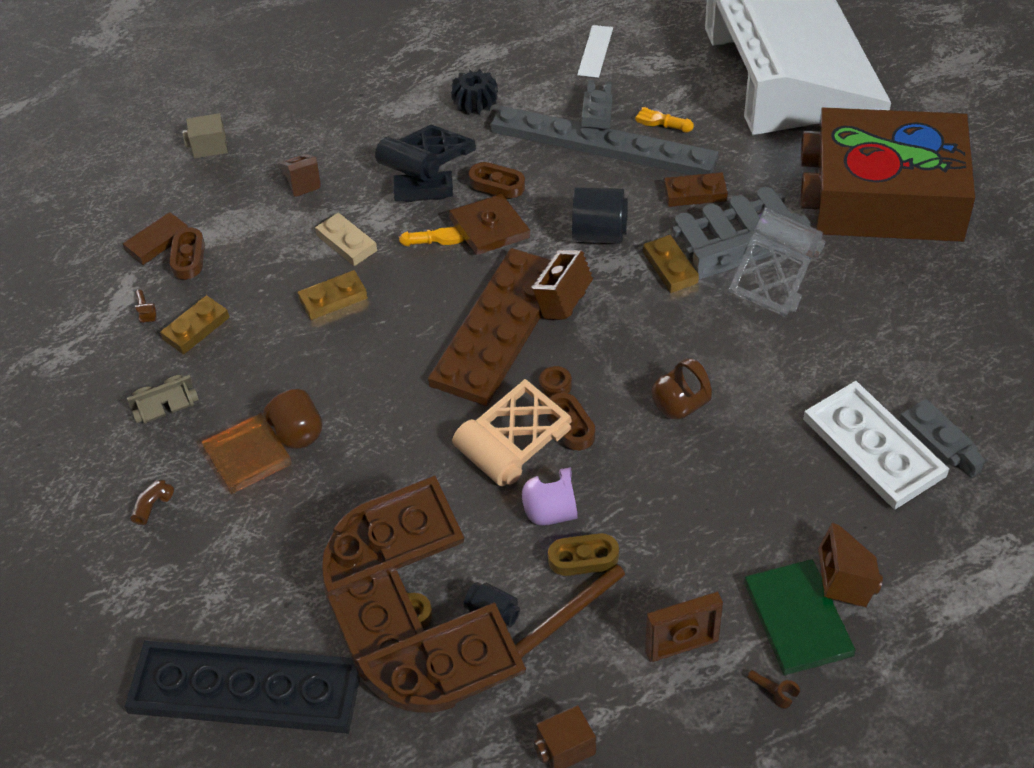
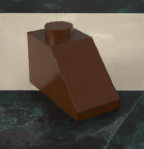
M831 523L818 548L824 596L866 608L872 596L877 595L882 587L883 576L879 573L877 558L839 524Z

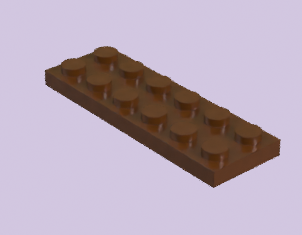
M513 248L509 250L428 378L429 387L488 406L542 316L532 286L535 285L534 283L543 274L542 271L546 270L545 267L549 266L548 263L551 260Z

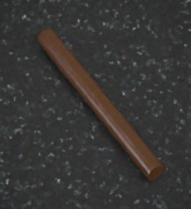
M618 564L614 565L517 642L515 646L520 657L523 658L623 578L625 572Z

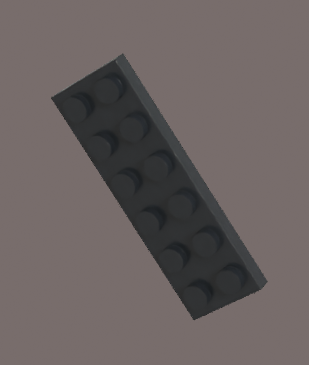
M144 640L124 707L128 714L349 734L360 675L352 658Z

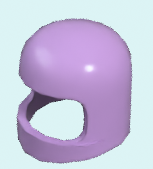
M571 467L559 470L560 480L557 482L541 483L539 477L536 476L525 483L522 490V501L525 513L532 523L546 526L578 518L571 483Z

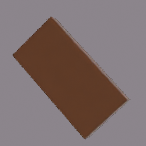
M168 212L122 244L128 254L144 265L172 246L174 235L179 230L188 228V225L171 212Z

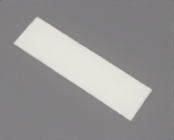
M592 25L577 75L599 78L613 27Z

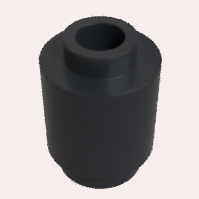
M475 582L465 596L464 608L468 609L470 613L495 602L506 627H512L520 614V607L517 606L518 599L487 582L484 584Z

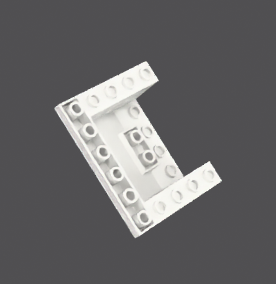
M707 0L705 30L712 46L735 42L747 68L748 80L744 117L752 135L819 124L822 107L890 110L891 101L836 0Z

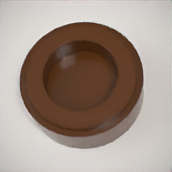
M551 366L544 369L539 376L540 391L549 398L557 393H569L572 388L570 372L560 366Z

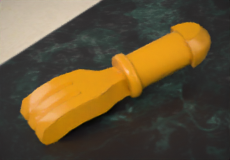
M643 107L635 117L638 123L654 127L661 124L665 128L670 127L682 130L685 133L692 131L694 128L693 122L688 118L682 119L670 114L665 115Z
M455 226L439 228L433 231L428 229L423 232H404L399 237V242L408 247L414 244H431L432 241L438 242L441 245H454L464 241L463 236Z

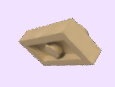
M336 213L315 227L316 235L353 266H356L377 251L376 242L340 213Z

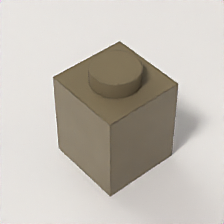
M220 113L187 118L188 130L183 131L186 148L191 147L194 158L228 153L226 134Z

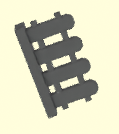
M762 187L757 192V200L749 202L744 196L737 195L731 198L730 209L722 211L718 205L708 204L703 208V218L695 220L689 213L678 214L675 218V226L672 229V233L675 237L681 236L688 246L686 254L688 258L693 257V267L699 274V279L807 245L811 222L806 215L799 216L797 213L791 214L784 205L785 196L782 192L777 194L770 187ZM757 211H767L771 220L764 223L757 214ZM736 218L743 230L736 232L729 220ZM709 227L715 239L708 240L701 229Z

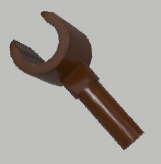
M137 290L135 294L138 304L135 308L139 313V322H155L157 317L155 304H146L143 291Z
M753 670L748 674V679L774 694L775 704L782 709L788 708L792 704V700L785 697L782 692H787L793 697H797L800 693L799 686L791 680H785L777 684Z

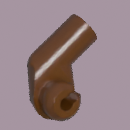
M165 480L154 481L139 494L130 518L131 521L138 525L147 524L153 504L157 499L168 502L174 493V487L166 484Z

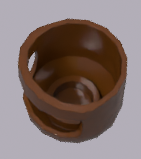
M687 358L679 362L671 372L661 375L652 386V398L656 407L664 416L670 419H683L711 400L712 389L704 367L697 360ZM683 367L689 369L700 381L701 388L696 394L692 392L684 379Z
M291 389L282 392L274 397L264 408L263 415L270 426L275 427L276 437L288 448L301 449L314 443L321 434L322 418L309 394L304 390Z

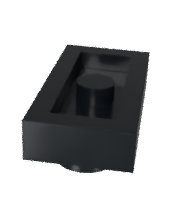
M452 171L438 172L429 181H423L407 174L393 175L394 200L412 202L419 199L433 198L439 200L445 197H453Z

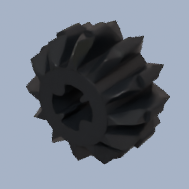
M469 69L468 73H459L458 78L453 79L451 99L459 111L466 110L468 115L472 112L480 114L481 110L490 111L491 105L496 104L498 84L496 79L492 78L490 72L482 73L481 69L477 72H472Z

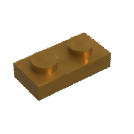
M671 235L643 244L644 255L670 293L698 284L699 274Z
M355 270L298 291L299 300L310 320L368 298L367 291Z
M206 295L160 331L162 339L184 355L230 318L226 308Z

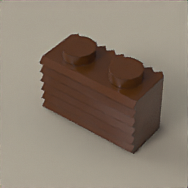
M557 251L556 255L553 256L554 258L548 263L549 266L545 267L546 270L542 271L543 274L540 275V278L534 283L535 285L532 286L544 319H567L572 315V310L579 299L585 295V290L594 278L591 276L592 273L589 271L590 267L587 266L588 262L585 261L586 257L583 256L585 254L583 251Z

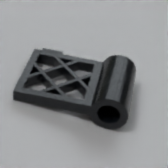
M431 124L399 140L384 137L376 147L375 158L377 163L420 180L429 181L437 175L441 165L460 155H468L476 150L474 139Z

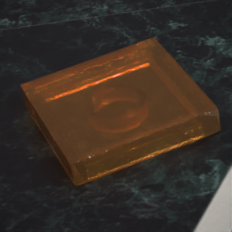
M262 413L202 441L205 452L231 494L292 464L289 454L276 437V434Z

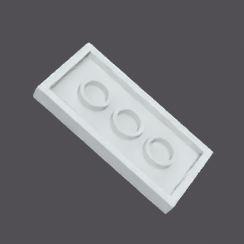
M854 381L804 412L803 420L894 510L948 475L949 468L857 381Z

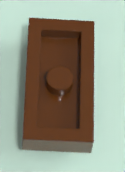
M723 172L664 178V189L668 207L727 201L728 191Z

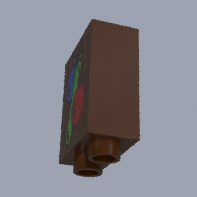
M821 108L818 132L803 131L800 156L801 167L815 168V173L803 172L800 208L816 210V234L965 241L975 202L967 113Z

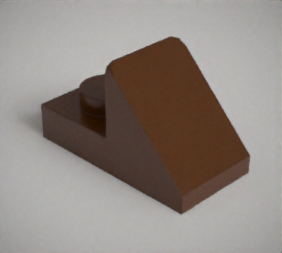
M302 154L278 162L280 172L287 176L291 191L295 197L321 187L316 156Z

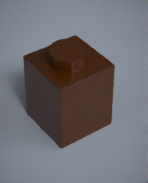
M578 705L536 724L537 740L533 742L535 750L541 762L545 763L548 761L551 768H568L596 754V736Z

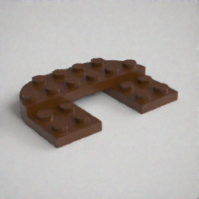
M436 476L372 499L352 509L333 529V534L324 550L322 563L325 595L360 677L370 690L385 702L406 711L420 713L439 712L453 708L457 702L520 676L526 671V667L495 602L427 631H424L397 569L464 543V535Z

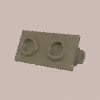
M176 375L166 379L164 384L158 387H143L133 392V396L128 397L127 400L131 410H133L132 413L136 423L143 421L145 424L166 416L162 404L167 402L172 413L193 406V402L198 401L199 398L195 388L190 389L193 387L190 375L185 377Z

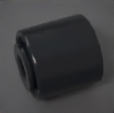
M575 187L572 211L573 242L621 244L623 235L627 234L628 198H625L624 189Z

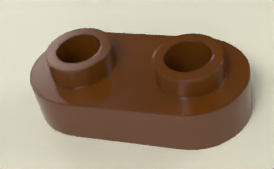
M488 162L477 163L469 170L470 185L476 190L493 195L502 194L505 198H516L525 191V177L518 170Z
M192 227L179 230L173 237L170 266L173 275L178 279H191L202 271L205 242L200 230Z
M568 393L552 395L549 399L571 416V430L561 438L565 446L577 451L585 450L592 446L595 441V425L579 401ZM546 414L551 425L558 420L553 414Z

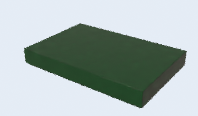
M813 559L745 577V587L784 676L854 657L856 651L832 599L824 596L822 577Z

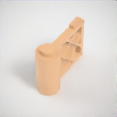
M524 379L477 420H468L463 423L455 432L452 444L499 486L511 485L520 478L522 465L550 440L558 441L571 430L570 423L572 420L570 415ZM527 392L534 398V406L516 407V400ZM553 414L558 418L551 426H538L539 415ZM534 415L533 426L515 427V416ZM497 416H510L509 427L495 428L490 422ZM533 435V441L525 449L520 450L514 444V436Z

